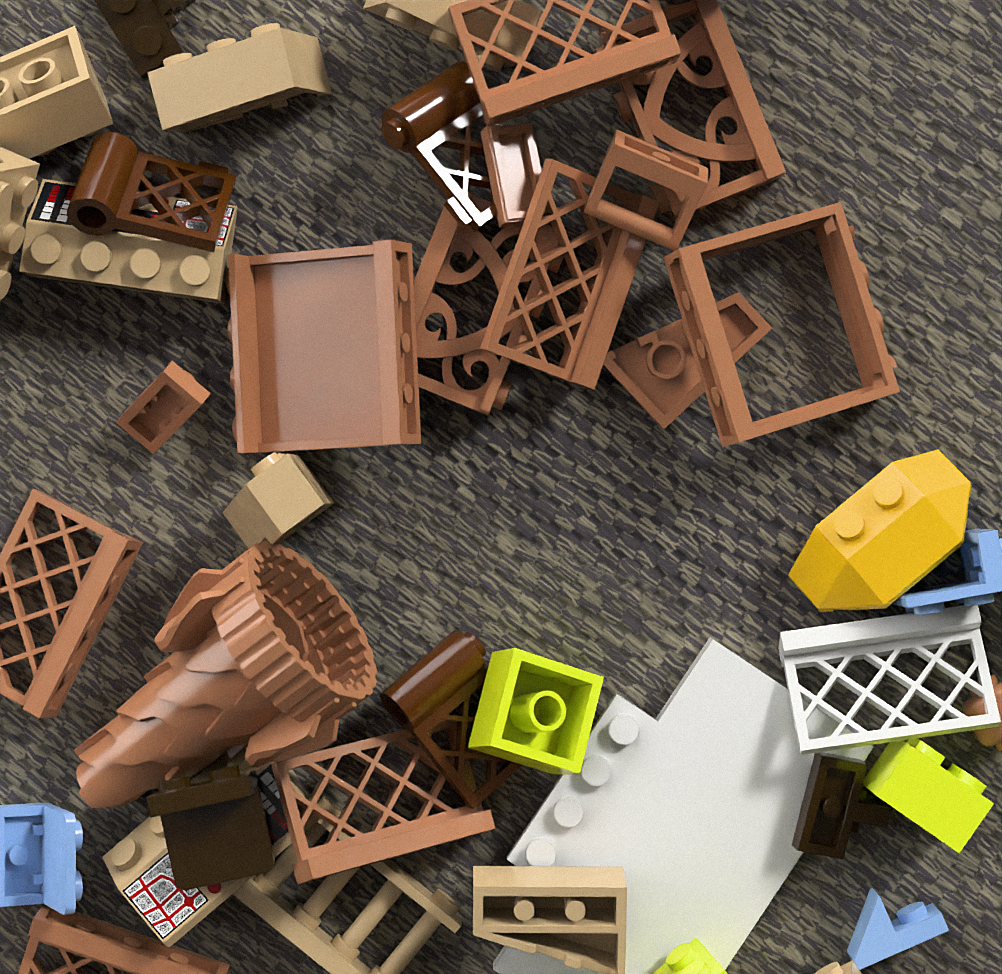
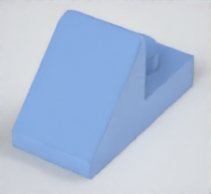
M871 888L847 949L851 961L854 960L857 968L861 970L949 931L942 913L933 903L925 906L924 902H915L898 910L896 913L898 918L890 921L880 896Z

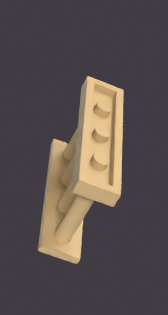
M322 796L316 803V805L339 818L342 809L326 796ZM322 819L318 820L305 831L308 847L312 848L326 830L331 832L334 826ZM341 831L338 839L342 840L350 836ZM292 843L276 860L274 867L269 872L259 874L258 876L254 875L233 893L234 896L330 974H401L441 923L454 933L462 925V917L456 913L460 906L454 899L440 889H437L434 894L431 893L395 862L388 859L370 864L388 880L343 935L337 934L333 939L318 927L322 922L319 917L359 868L327 876L305 904L299 903L294 907L280 896L284 891L281 885L293 872L292 865L297 863ZM404 892L426 911L382 966L375 965L371 970L357 958L360 954L357 948Z

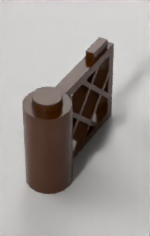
M458 61L383 111L381 131L384 139L391 147L414 155L449 199L444 204L446 209L462 228L469 225L475 232L495 218L498 213L494 204L492 190L490 207L482 213L478 211L467 197L468 185L491 189L489 177L469 173L470 153L485 156L483 144L471 141V126L479 119H482L485 124L486 122L468 65L465 62ZM504 121V122H501V123H498V124H495V125H492V126L507 125V124H506L505 121ZM461 132V139L455 138ZM440 146L459 150V170L443 167L432 152Z
M104 132L98 134L92 141L69 203L67 216L75 228L89 235H105L115 228L214 253L235 186L236 175L228 173L227 167L199 161V165H194L141 152L127 136L116 132ZM146 171L165 175L171 182L153 187L144 175ZM206 185L222 190L220 194L202 199L193 188ZM181 193L190 203L184 207L172 210L164 198ZM151 203L160 215L150 219L131 213L133 209ZM200 215L210 227L209 232L187 228L182 221Z
M454 630L380 694V699L389 714L411 733L467 807L474 809L522 765L489 754L465 752L467 723H474L475 717H468L469 699L473 692L481 685H484L487 669L485 668L486 664L483 656L486 655V650L472 633L466 632L463 635L459 631ZM459 706L458 716L448 715ZM441 720L458 722L455 751L439 749L428 735V732ZM446 756L454 757V767ZM464 758L487 760L486 781L474 792L463 779ZM497 761L506 762L497 770Z

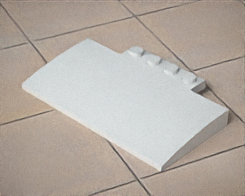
M710 637L656 719L615 693L590 731L580 774L561 775L507 855V860L516 866L623 867L627 885L625 974H652L666 962L667 956L673 949L681 944L690 943L695 938L702 943L725 970L803 854V852L797 851L792 846V841L815 753L800 755L788 689ZM802 699L803 709L805 712L810 703ZM816 708L806 722L809 740L831 737L840 723ZM846 728L841 735L853 734V732ZM867 745L826 751L825 753L865 761L874 746ZM505 945L493 962V970L499 974H603L584 967L576 969L564 965L563 960L535 952L533 955Z

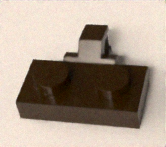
M94 0L143 79L148 76L147 72L164 67L163 60L165 58L184 53L171 29L180 23L175 14L196 0Z
M825 752L814 754L792 841V846L797 851L844 859L850 832L858 833L860 823L887 828L892 809L885 807L882 801L868 799V790L862 787L868 764L860 759Z

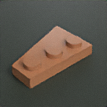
M739 292L716 302L734 364L772 329ZM682 319L607 352L603 363L605 369L663 430L705 392Z

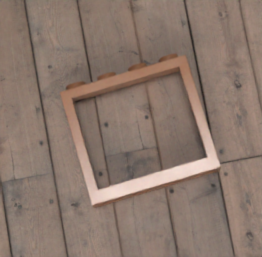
M841 202L679 248L663 257L722 447L900 392L893 371L897 364L893 357L888 355L883 339L884 322L880 312L873 307L868 290L869 274L865 264L858 258L853 242L855 237L854 226H848ZM814 229L863 388L752 422L703 261Z

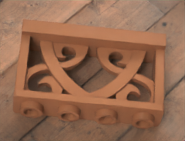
M691 0L683 4L670 5L663 8L668 25L693 14L698 24L677 41L681 54L675 64L616 83L620 92L614 94L613 99L623 123L629 120L632 121L638 139L657 146L655 141L657 139L673 149L672 153L697 164H700L699 159L709 161L710 177L695 212L780 179L786 173V170L718 1ZM651 14L623 24L620 28L638 38L657 33ZM606 31L600 33L599 42L601 47L594 49L595 53L605 49L611 37L610 33ZM616 37L612 47L627 42ZM689 56L691 63L696 67V60L698 58L707 57L711 61L712 70L705 76H699L689 69L684 60ZM676 70L684 80L693 86L702 89L724 88L727 98L722 100L712 110L705 127V141L679 132L659 118L665 91ZM634 86H649L643 109ZM730 118L737 126L736 133L726 135L722 131L721 137L724 144L716 143L715 132L718 120ZM753 161L756 172L718 187L720 181L719 162L742 163ZM658 183L650 186L652 198L659 201L657 208L659 213L662 214L668 211L671 221H675L685 195Z
M468 192L467 197L480 213L490 207L489 201ZM444 206L414 279L417 358H443L442 376L444 384L421 374H418V384L420 389L489 416L492 407L502 410L512 383L504 380V377L512 360L501 357L499 361L496 354L480 349L487 327L475 333L456 338L457 324L454 313L441 297L434 294L437 283L443 285L467 283L477 277L486 266L499 293L514 250L509 251L503 260L497 250L506 239L519 235L522 226L505 227L489 242L478 230L474 232L469 225L462 228ZM543 225L538 228L534 241L540 255L559 246L553 227ZM474 252L479 256L477 262L463 273H458L451 267V258L456 253L464 254L467 257V263L472 258ZM562 254L545 263L546 271L558 273L564 255ZM534 269L522 275L519 282L525 283L532 280L524 302L543 293ZM545 302L527 311L528 315L539 319ZM441 314L444 316L447 323L446 340L438 341L441 328L435 332L426 329L425 322L430 315ZM518 317L505 323L500 339L511 332L506 347L512 348L527 340L526 336L522 334L523 328ZM464 355L463 367L471 377V366L475 362L481 361L486 363L489 368L487 382L476 390L461 388L456 383L452 374L453 357Z

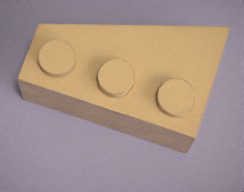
M366 0L363 7L364 10L384 17L390 23L401 28L413 29L430 36L429 40L445 49L457 51V48L462 50L448 8L467 0ZM515 0L509 14L536 26L542 10L522 0ZM508 1L493 6L504 11ZM483 10L463 16L468 33L488 43L499 18ZM505 22L494 46L521 58L532 34ZM473 45L479 61L484 50ZM490 53L483 67L500 72L502 67L508 68L515 65Z
M271 23L252 29L250 31L252 37L238 42L234 38H227L209 43L206 46L208 52L192 57L191 53H182L165 58L163 60L164 67L147 72L162 130L185 133L242 118V113L272 104L273 109L288 106L287 99L300 94H317L318 98L332 94L318 38L280 28L278 23Z
M273 452L250 469L255 477L243 486L222 513L249 549L261 541H268L272 544L275 542L281 543L335 502L301 455L277 454Z
M473 866L474 936L533 955L535 952L563 960L564 965L576 969L584 967L603 974H625L627 885L623 867Z

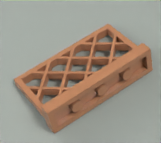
M467 0L448 8L481 102V111L487 126H492L675 64L681 54L675 34L671 35L663 9L658 0H646V2L643 0H622L626 2V6L616 26L589 14L595 0H588L584 10L563 0H543L547 4L536 27L509 14L515 0H509L504 11L493 5L508 0ZM552 6L579 18L568 42L541 30ZM631 6L651 14L657 33L638 38L620 29ZM483 10L499 18L488 43L468 33L463 18L464 15ZM584 21L611 34L603 51L590 54L573 45ZM505 22L532 34L521 58L494 46ZM537 37L564 50L556 67L542 70L526 62ZM616 37L627 42L612 47ZM473 45L484 50L479 61ZM490 53L516 66L509 83L488 89L482 68ZM569 53L580 58L564 64ZM522 69L533 74L517 80Z
M545 159L480 349L555 376L562 381L595 389L646 239L607 222L598 225L595 217L583 213L591 192L586 193L583 185L592 189L596 177L554 159ZM557 174L569 179L576 199L558 208L551 194ZM610 183L607 184L603 193L617 199L616 205L652 220L659 205L657 200L645 195L631 193ZM580 207L588 231L569 240L560 216ZM551 222L559 246L540 255L534 239L538 228ZM592 239L597 251V257L594 266L582 272L573 248ZM563 254L572 278L553 287L544 264ZM534 269L543 293L523 302L518 285L521 276ZM576 286L581 303L578 312L565 319L556 296ZM547 301L556 324L536 334L527 311ZM518 317L527 340L512 348L498 344L505 323ZM560 333L565 349L559 366L547 362L540 343ZM531 348L534 357L523 352Z
M32 489L0 554V585L4 578L7 585L0 588V596L9 593L17 618L0 624V632L19 626L26 649L25 653L4 659L0 647V694L24 706L23 710L38 718L57 717L143 542L125 533H121L37 489ZM42 504L55 511L60 531L38 538L32 521ZM67 518L79 524L69 527ZM90 529L104 536L94 556L79 560L72 537L73 534ZM25 535H27L29 542L21 544ZM63 538L70 564L47 571L40 546ZM31 549L38 575L16 582L11 563L16 554ZM88 565H89V567H88V569H87V571H86V573H85V575H84V574H83L82 567H85V566H88ZM73 571L78 589L72 600L57 604L50 578ZM41 582L48 608L26 615L19 589ZM66 609H67V611H66V613H65V615H64V617H63V620H62L60 611H63V610H66ZM51 615L56 634L51 644L36 648L28 622ZM46 653L40 664L38 655ZM29 659L34 678L27 692L24 693L12 686L6 666Z
M441 720L428 732V735L431 736V734L446 730L450 748L452 751H455L458 722ZM406 729L271 764L297 863L292 865L297 884L496 829L491 810L483 811L481 803L474 809H469L467 806L452 809L436 799L446 778L423 751L418 742L415 746L407 741L414 739V737ZM395 744L411 754L400 776L378 762L387 745ZM376 748L371 757L363 753V751ZM349 755L366 766L355 788L332 774L343 756ZM448 756L447 759L454 765V757ZM464 758L463 779L474 792L477 786L469 758ZM418 759L439 772L429 794L407 781ZM330 760L326 769L316 764ZM304 767L320 777L309 800L293 790L288 770ZM373 771L395 784L384 806L362 793ZM327 783L350 796L339 818L316 805ZM402 789L424 802L415 820L407 821L391 811ZM357 801L379 814L371 831L363 834L346 823ZM297 804L304 808L301 815L299 814ZM431 808H434L440 812L435 815L427 816ZM313 813L334 827L324 845L309 848L303 827L310 814ZM387 819L396 824L382 829ZM341 831L350 836L349 838L336 841Z
M43 904L33 918L28 933L30 938L18 974H31V971L34 974H66L70 971L72 974H84L81 966L92 961L106 965L110 974H122L120 970L128 972L127 974H227L230 964L174 945L169 948L160 940L76 911L74 914L62 915ZM40 943L58 948L66 964L46 973L36 956ZM74 954H75V955H78V956H81V957L78 958V959H76L75 956H74Z

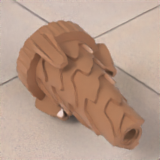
M268 541L256 543L222 570L199 569L181 591L167 615L164 626L155 637V643L160 651L174 653L145 674L144 678L147 684L137 690L131 698L116 710L119 713L117 717L75 748L74 751L82 762L77 767L76 775L81 787L79 794L91 808L125 806L141 797L150 789L157 788L160 791L159 782L183 776L191 777L226 752L232 758L246 747V760L253 767H259L268 762L284 761L331 745L337 739L339 720L369 697L377 683L375 678L377 668L373 660L372 648L369 646L368 638L363 628L359 625L352 609L331 582L315 569L313 564L299 556L294 550L285 548L282 544L276 542L274 544Z

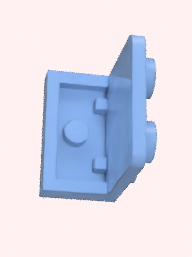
M965 530L964 543L960 546L965 580L908 590L892 604L905 607L906 613L915 612V615H924L944 611V602L953 600L954 604L964 603V606L994 602L993 593L1002 591V538H999L998 530Z
M51 803L0 805V907L45 904L62 915L75 913L76 901L81 900L83 892L82 877L80 872L76 871V851H80L82 848L83 832L81 823L76 821L74 813Z

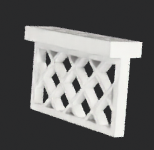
M978 605L945 608L941 612L924 615L909 613L781 632L778 649L781 666L784 667L800 755L999 727L1001 720L980 632L982 621ZM970 644L974 662L965 675L941 659L951 646ZM939 648L935 655L928 651L930 649ZM913 652L928 662V665L916 681H913L892 667L900 654ZM890 655L886 662L879 658ZM864 659L879 669V672L866 689L843 674L851 661ZM840 663L837 669L832 667L830 664ZM815 666L829 675L830 678L817 696L799 685L796 669ZM934 667L958 682L946 701H943L921 686ZM975 671L977 672L979 684L970 679ZM885 674L909 689L896 709L872 694ZM836 681L860 696L846 716L823 701ZM966 687L979 697H983L986 714L967 717L952 707L951 704L962 689ZM915 694L939 709L931 722L917 724L901 713ZM801 698L810 703L805 712ZM865 701L889 716L880 730L867 731L852 721ZM816 708L840 723L831 737L809 740L806 722ZM944 714L952 718L949 720L940 721ZM895 721L902 725L901 727L891 728ZM846 728L853 732V734L841 735Z

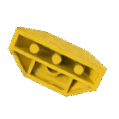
M939 449L890 463L815 526L788 574L789 578L820 612L885 609L963 545L969 497L972 488L971 482Z

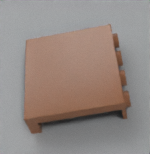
M381 240L372 241L373 245L255 256L228 254L229 268L225 274V284L230 294L231 317L228 321L227 330L233 349V367L230 372V384L235 393L236 416L233 419L232 432L237 442V453L421 444L412 243Z

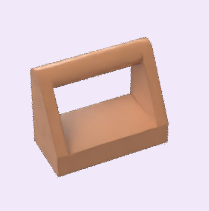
M616 129L583 213L675 251L708 184V168ZM615 166L685 195L673 228L602 199Z

